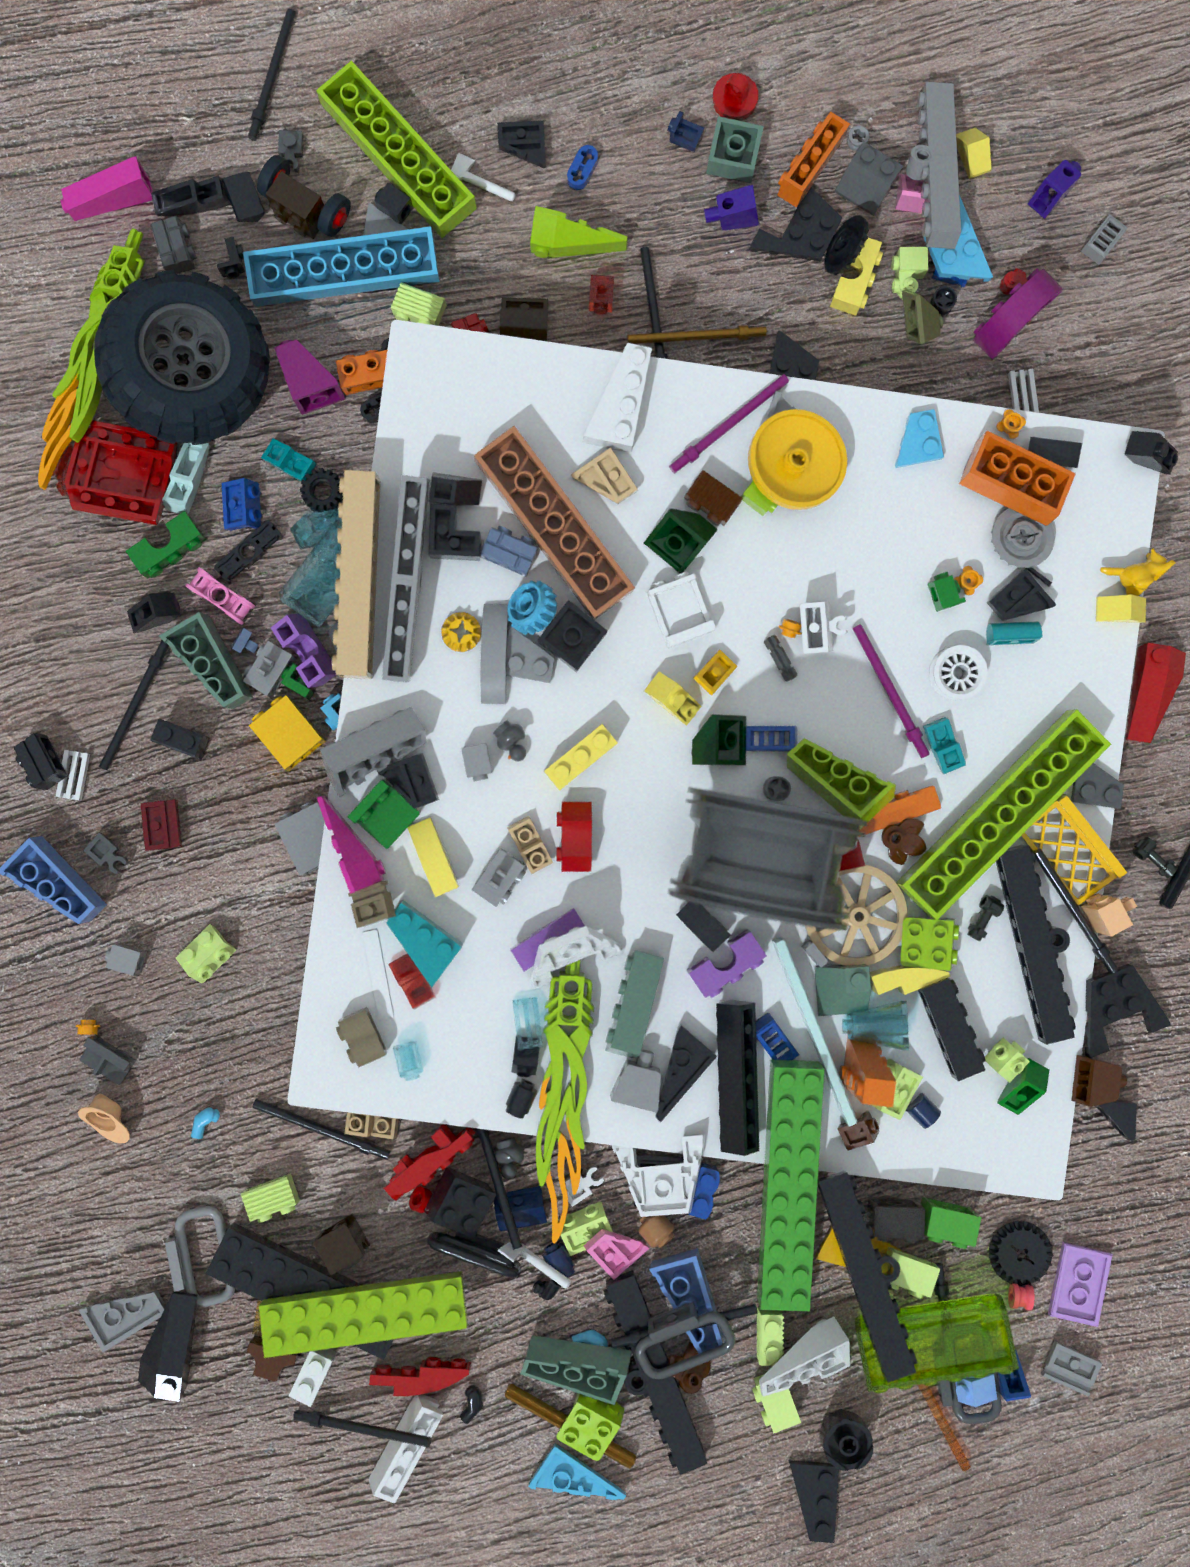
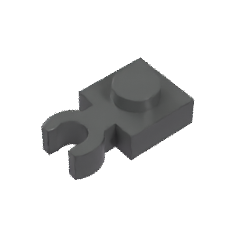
M279 130L278 154L290 164H293L295 173H298L300 167L296 157H303V132Z
M100 832L83 850L100 866H105L108 863L110 871L114 874L121 873L116 868L118 861H121L124 865L129 864L126 857L115 854L120 848Z

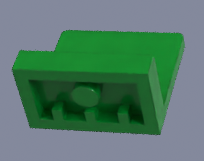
M381 780L347 817L354 824L358 823L384 848L388 849L420 815V812L416 808L414 809L387 781Z

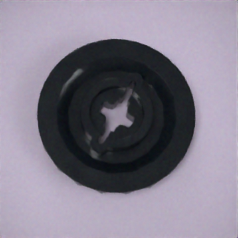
M861 215L848 219L832 238L824 260V267L828 273L838 275L839 273L842 274L845 269L848 270L850 265L855 263L862 248L865 247L864 243L868 239L869 222Z
M1013 1221L1002 1226L992 1237L989 1246V1259L992 1268L1001 1279L1011 1285L1012 1283H1016L1019 1286L1032 1285V1283L1040 1281L1044 1275H1047V1270L1052 1266L1051 1260L1054 1255L1048 1236L1038 1226L1026 1221ZM1011 1245L1020 1250L1026 1248L1025 1254L1031 1262L1023 1258L1017 1260L1018 1254L1011 1248Z

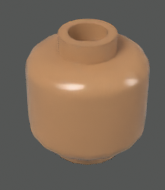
M666 1215L646 1216L639 1220L642 1223L639 1227V1234L651 1248L659 1247L661 1249L675 1236L673 1234L674 1225Z

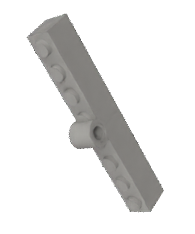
M925 82L923 92H919L917 107H921L918 115V125H921L919 143H922V145H917L912 149L906 167V174L913 180H924L921 188V198L924 199L922 217L925 218L922 235L926 237V247L955 249L961 234L954 85L953 83Z
M401 475L382 680L409 682L411 677L418 595L422 581L421 564L430 483L428 478Z

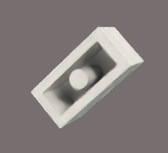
M332 1349L310 1351L289 1397L311 1407L337 1352Z

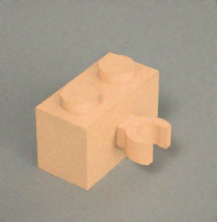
M1099 893L1086 899L1087 902L1080 906L1094 932L1111 937L1133 925L1127 912L1137 907L1133 898L1124 897L1120 899L1108 895H1100Z

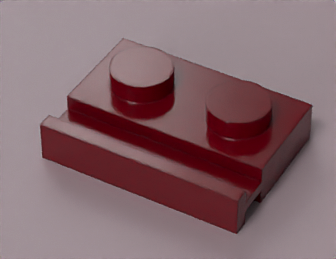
M172 799L140 803L145 851L182 847L178 801Z

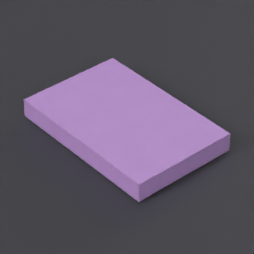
M1062 1241L1048 1314L1052 1317L1098 1327L1113 1254Z

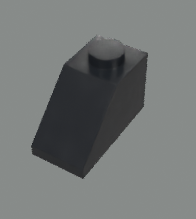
M174 592L149 594L127 611L133 633H139L170 623L181 615L180 605L176 600Z

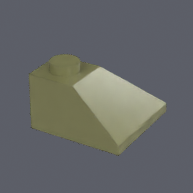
M902 290L907 338L918 344H925L941 335L940 328L943 327V319L939 311L920 294L909 290Z

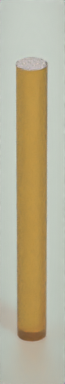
M919 1377L916 1379V1383L961 1470H969L971 1466L925 1377Z

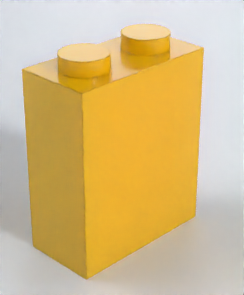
M285 695L273 700L270 704L272 707L266 712L261 711L252 718L253 722L249 727L285 770L291 771L326 741L293 700Z

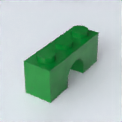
M185 511L165 524L171 534V539L167 546L155 548L149 540L144 538L125 551L140 574L147 579L159 576L163 572V568L169 564L178 563L184 554L197 550L202 546V542L206 540L191 516Z

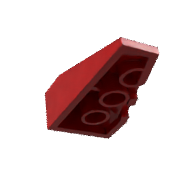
M1146 643L1137 648L1126 740L1151 743L1183 678L1186 653L1172 646Z

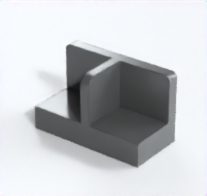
M97 1035L87 1038L83 1045L86 1047V1050L80 1058L82 1063L94 1069V1075L102 1074L118 1085L122 1084L136 1062V1059Z

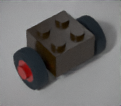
M279 155L272 156L265 163L259 174L257 191L268 199L269 207L273 210L274 217L284 225L288 223L293 226V229L303 237L307 235L314 239L319 231L329 237L335 236L342 229L351 209L350 200L344 195L336 193L324 204L320 195L289 176L291 166L285 158Z

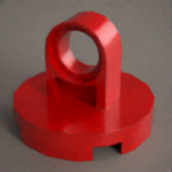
M742 73L724 75L717 81L713 89L714 109L723 118L733 120L747 119L754 112L758 103V89L755 82Z

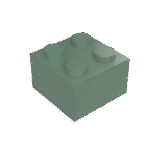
M718 116L706 174L752 183L764 126Z

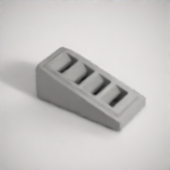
M1109 214L1081 252L1100 265L1128 227ZM1108 223L1111 224L1113 227H1115L1116 229H1118L1119 232L1117 233V232L1114 231L1112 228H1110L1107 224H1108ZM1103 229H1105L1115 238L1112 239L1110 236L1103 232ZM1098 236H1101L1103 239H1105L1106 241H1108L1110 244H1109V245L1106 244L1104 241H1102L1100 238H1098ZM1095 241L1097 244H1099L1101 247H1103V248L1105 249V251H1103L1102 249H1100V248H1099L1098 246H1096L1093 242Z

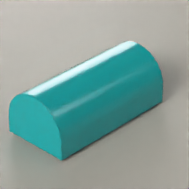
M1040 622L988 624L986 629L987 645L1033 644L1043 637Z

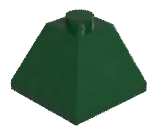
M670 508L645 540L644 544L681 574L718 529L698 513Z
M711 715L692 740V765H746V716Z

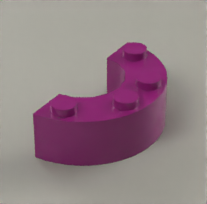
M1036 268L1028 276V281L1024 285L1018 283L1010 291L1011 297L1005 303L1000 301L991 311L994 315L987 323L982 322L973 332L976 335L973 341L992 360L1031 319L1047 307L1064 290L1045 269L1039 270Z

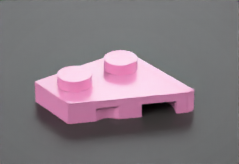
M603 1229L583 1245L586 1251L613 1280L649 1249L644 1241Z

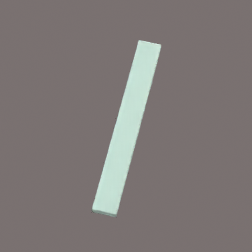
M776 938L772 940L821 1065L824 1068L843 1120L849 1127L857 1124V1119L784 939Z

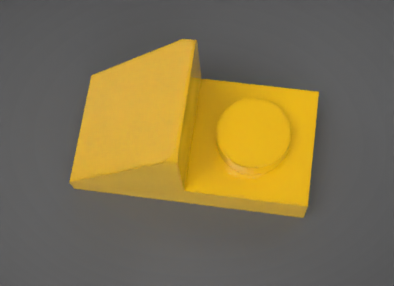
M719 650L693 678L712 696L738 666Z

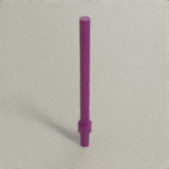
M785 374L780 376L697 444L686 448L683 451V455L669 465L670 470L675 474L689 462L693 463L697 460L701 452L774 395L775 391H779L789 383Z
M860 624L852 628L907 731L905 734L909 742H913L921 758L928 756L930 753L921 738L923 734L919 727L914 725L863 626Z

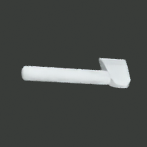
M458 153L451 171L460 181L464 180L511 202L514 201L516 196L514 192L470 173L469 170L475 163V160Z
M511 1242L498 1249V1252L512 1262L519 1256L523 1257L565 1289L571 1284L570 1279L528 1250L523 1243V1247L513 1250Z

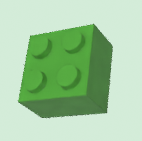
M922 1197L916 1226L923 1232L922 1234L928 1236L930 1241L943 1243V1240L951 1241L955 1247L967 1249V1245L976 1247L982 1217L970 1207Z

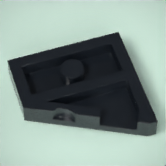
M544 120L497 123L499 150L541 168H546Z
M1026 569L1022 570L986 602L1002 621L1049 609L1057 605Z

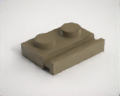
M388 881L378 882L351 894L348 893L349 897L352 896L353 899L351 907L357 928L396 916L391 893L387 892L386 889Z

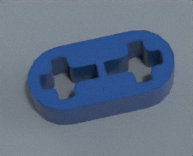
M584 145L581 147L568 170L567 182L573 190L585 188L597 166L598 152L593 146ZM588 154H591L592 159H588L584 165V156L587 157ZM582 171L581 179H578L577 182L574 181V176L576 177Z

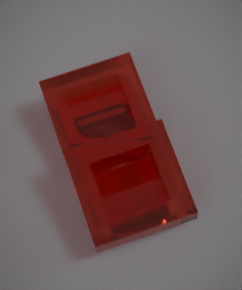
M408 953L388 964L398 985L402 987L412 1009H417L436 998L430 984Z

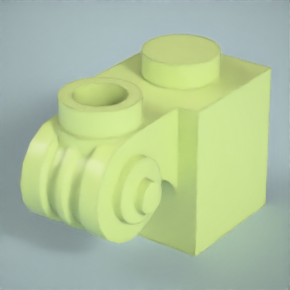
M899 247L896 256L892 257V270H895V278L892 281V293H897L901 299H903L902 290H909L915 293L918 289L916 279H923L928 271V247Z

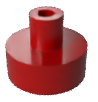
M422 1186L415 1188L409 1199L410 1209L418 1213H424V1209L432 1196L431 1190Z

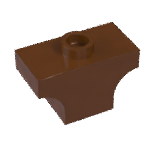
M258 1336L252 1338L247 1349V1353L251 1354L255 1360L253 1375L275 1382L281 1376L283 1368L289 1365L294 1366L300 1353L264 1358L262 1337Z

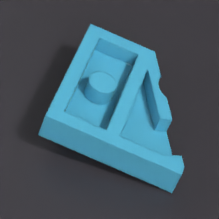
M935 409L911 413L907 418L905 434L902 437L899 456L895 463L896 468L944 458Z

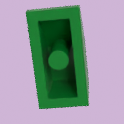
M1028 1058L1030 1062L1025 1066L1024 1070L1010 1083L1006 1084L997 1103L1017 1115L1047 1092L1050 1070Z

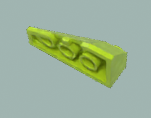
M535 206L530 247L531 253L538 257L555 258L627 250L628 236L603 227L593 229L587 224V221L582 219L574 222L566 219V214L563 212Z

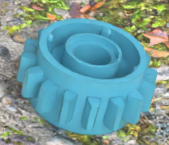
M539 580L536 583L530 581V583L523 584L517 588L508 603V621L512 623L511 627L524 635H527V633L534 635L535 632L544 630L552 622L557 609L555 600L557 596L552 592L553 589Z

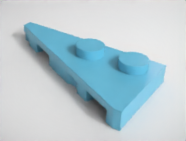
M556 1443L528 1483V1487L531 1489H536V1487L553 1489L552 1492L558 1493L568 1492L569 1494L587 1497L598 1495L605 1496L606 1499L624 1500L626 1497L624 1490Z

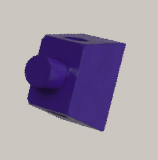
M1063 160L1044 179L1028 202V205L1045 219L1067 196L1082 176L1080 164L1076 161L1068 162ZM1050 188L1056 191L1053 196L1049 195Z
M753 185L718 194L716 196L718 206L704 209L706 223L720 221L721 228L724 231L759 226Z

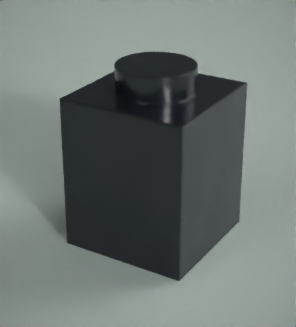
M387 183L384 188H380L376 193L374 201L377 209L399 224H402L413 210L411 198L390 183Z

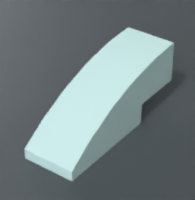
M192 443L183 444L170 472L171 481L162 499L165 510L178 514L185 511L189 514L203 475L209 443L192 445Z

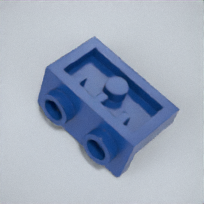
M246 478L221 483L224 529L232 531L246 527L254 529L260 527L262 514L260 510L259 483Z

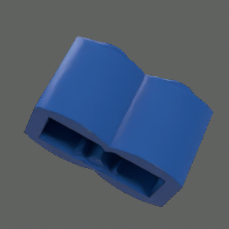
M701 1162L692 1210L689 1215L705 1220L709 1217L713 1208L712 1195L716 1192L720 1182V1175L716 1166Z

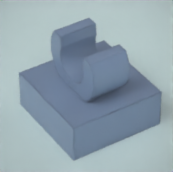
M241 628L230 648L238 653H241L243 648L255 653L259 645L249 640L252 632Z

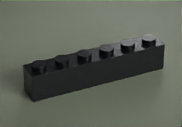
M730 1000L716 1003L719 1138L721 1152L746 1156L759 1151L755 1002Z

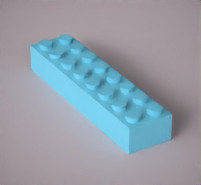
M431 226L243 252L249 296L255 307L398 288L401 282L410 286L440 282Z

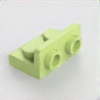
M888 1059L887 1067H890L896 1080L893 1107L872 1106L885 1114L901 1120L923 1076Z
M602 1202L590 1204L579 1211L566 1215L561 1237L570 1256L586 1250L583 1245L601 1229L614 1232Z

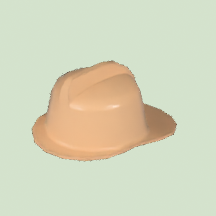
M103 1094L96 1095L88 1107H83L78 1111V1116L106 1139L116 1143H126L130 1139L128 1129L121 1123L122 1110L120 1105Z

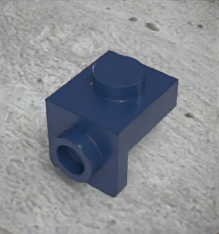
M679 111L676 118L672 117L667 131L670 132L669 142L695 153L704 133V127L683 119L684 112Z

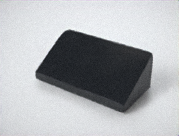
M242 172L224 177L222 182L237 221L258 222L265 212L250 172Z

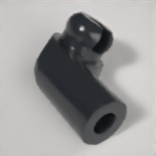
M552 1279L549 1283L536 1280L532 1290L535 1294H539V1297L551 1300L561 1288V1285Z
M470 1385L465 1390V1396L468 1397V1406L459 1415L465 1424H469L483 1407L482 1392L475 1385Z

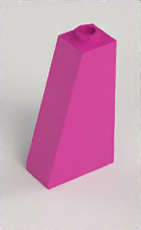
M135 156L62 188L63 199H60L64 212L69 213L72 219L77 221L152 201L151 193L153 190L147 173Z

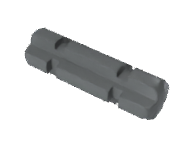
M772 635L764 640V644L767 649H770V655L778 669L782 670L783 673L781 675L786 682L797 676V672L794 667L791 668V661L783 647L779 646L780 642L777 636Z

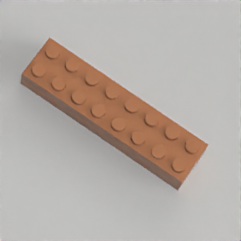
M515 426L474 455L476 464L593 620L634 591V585Z

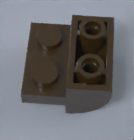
M502 297L500 335L547 341L548 299Z

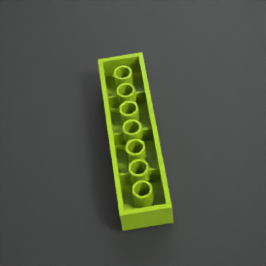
M352 60L316 90L324 109L389 181L411 198L413 207L441 238L446 236L477 209L475 196Z
M462 1271L264 1299L259 1305L264 1358L467 1329L468 1325Z

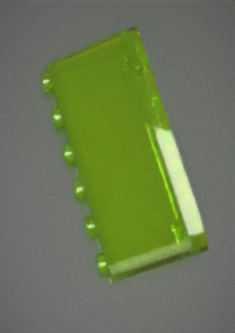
M985 1294L899 1308L900 1313L897 1314L899 1323H904L909 1336L906 1339L908 1349H913L918 1364L914 1365L917 1373L891 1382H887L883 1377L863 1316L859 1315L854 1319L868 1392L884 1393L891 1388L905 1390L918 1384L931 1386L937 1384L938 1381L948 1380L950 1382L961 1381L963 1377L983 1378L990 1373L1009 1374L1019 1369L1007 1308L1002 1296L999 1294Z

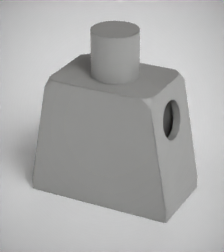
M641 1049L637 1062L625 1061L611 1091V1101L657 1113L661 1071L659 1068L651 1066L654 1057L653 1052Z

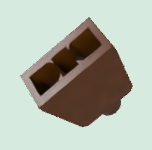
M1077 1055L1071 1101L1089 1107L1117 1101L1120 1088H1124L1127 1085V1078L1122 1074L1121 1066Z

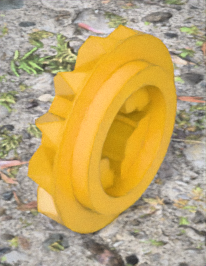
M453 613L445 619L442 625V639L454 651H469L480 640V624L474 616L468 613ZM463 621L464 629L472 634L463 635L461 641L458 642V634L450 630L459 629Z

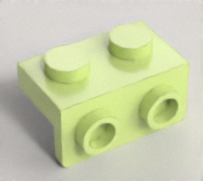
M209 924L176 957V960L189 977L204 983L230 958L236 949L233 945L226 942L216 927Z

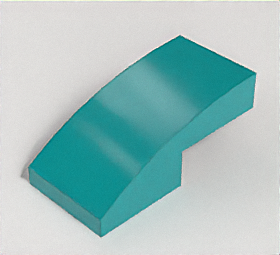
M274 438L261 457L267 463L300 482L302 480L305 481V475L307 473L311 475V470H314L317 465L310 458L294 451L290 446Z
M944 717L923 726L931 750L943 774L966 766L960 743L955 740L948 718Z

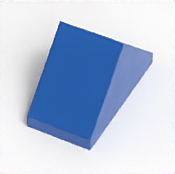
M1016 1349L994 1352L1000 1394L1005 1401L1031 1398Z

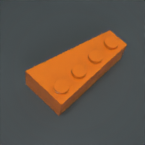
M848 1035L844 1065H841L839 1069V1077L842 1080V1084L862 1104L893 1107L896 1080L890 1067H887L886 1058L880 1057L882 1049L880 1046H877V1038Z

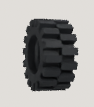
M319 468L317 472L315 469L311 470L312 474L309 475L307 473L305 475L306 480L301 481L302 487H300V492L302 493L303 501L313 512L317 511L318 514H323V512L331 514V510L337 511L339 503H343V493H340L339 489L340 478L329 469L325 471L323 468ZM321 483L329 484L332 489L331 495L324 500L317 499L314 495L316 486Z

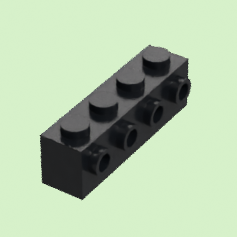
M946 978L919 989V995L951 1076L955 1080L961 1081L985 1071L983 1062H986L984 1054L980 1048L976 1047L974 1040L977 1037L973 1027L967 1024L965 1017L968 1014L963 1003L958 1001L956 994L959 991L954 980Z

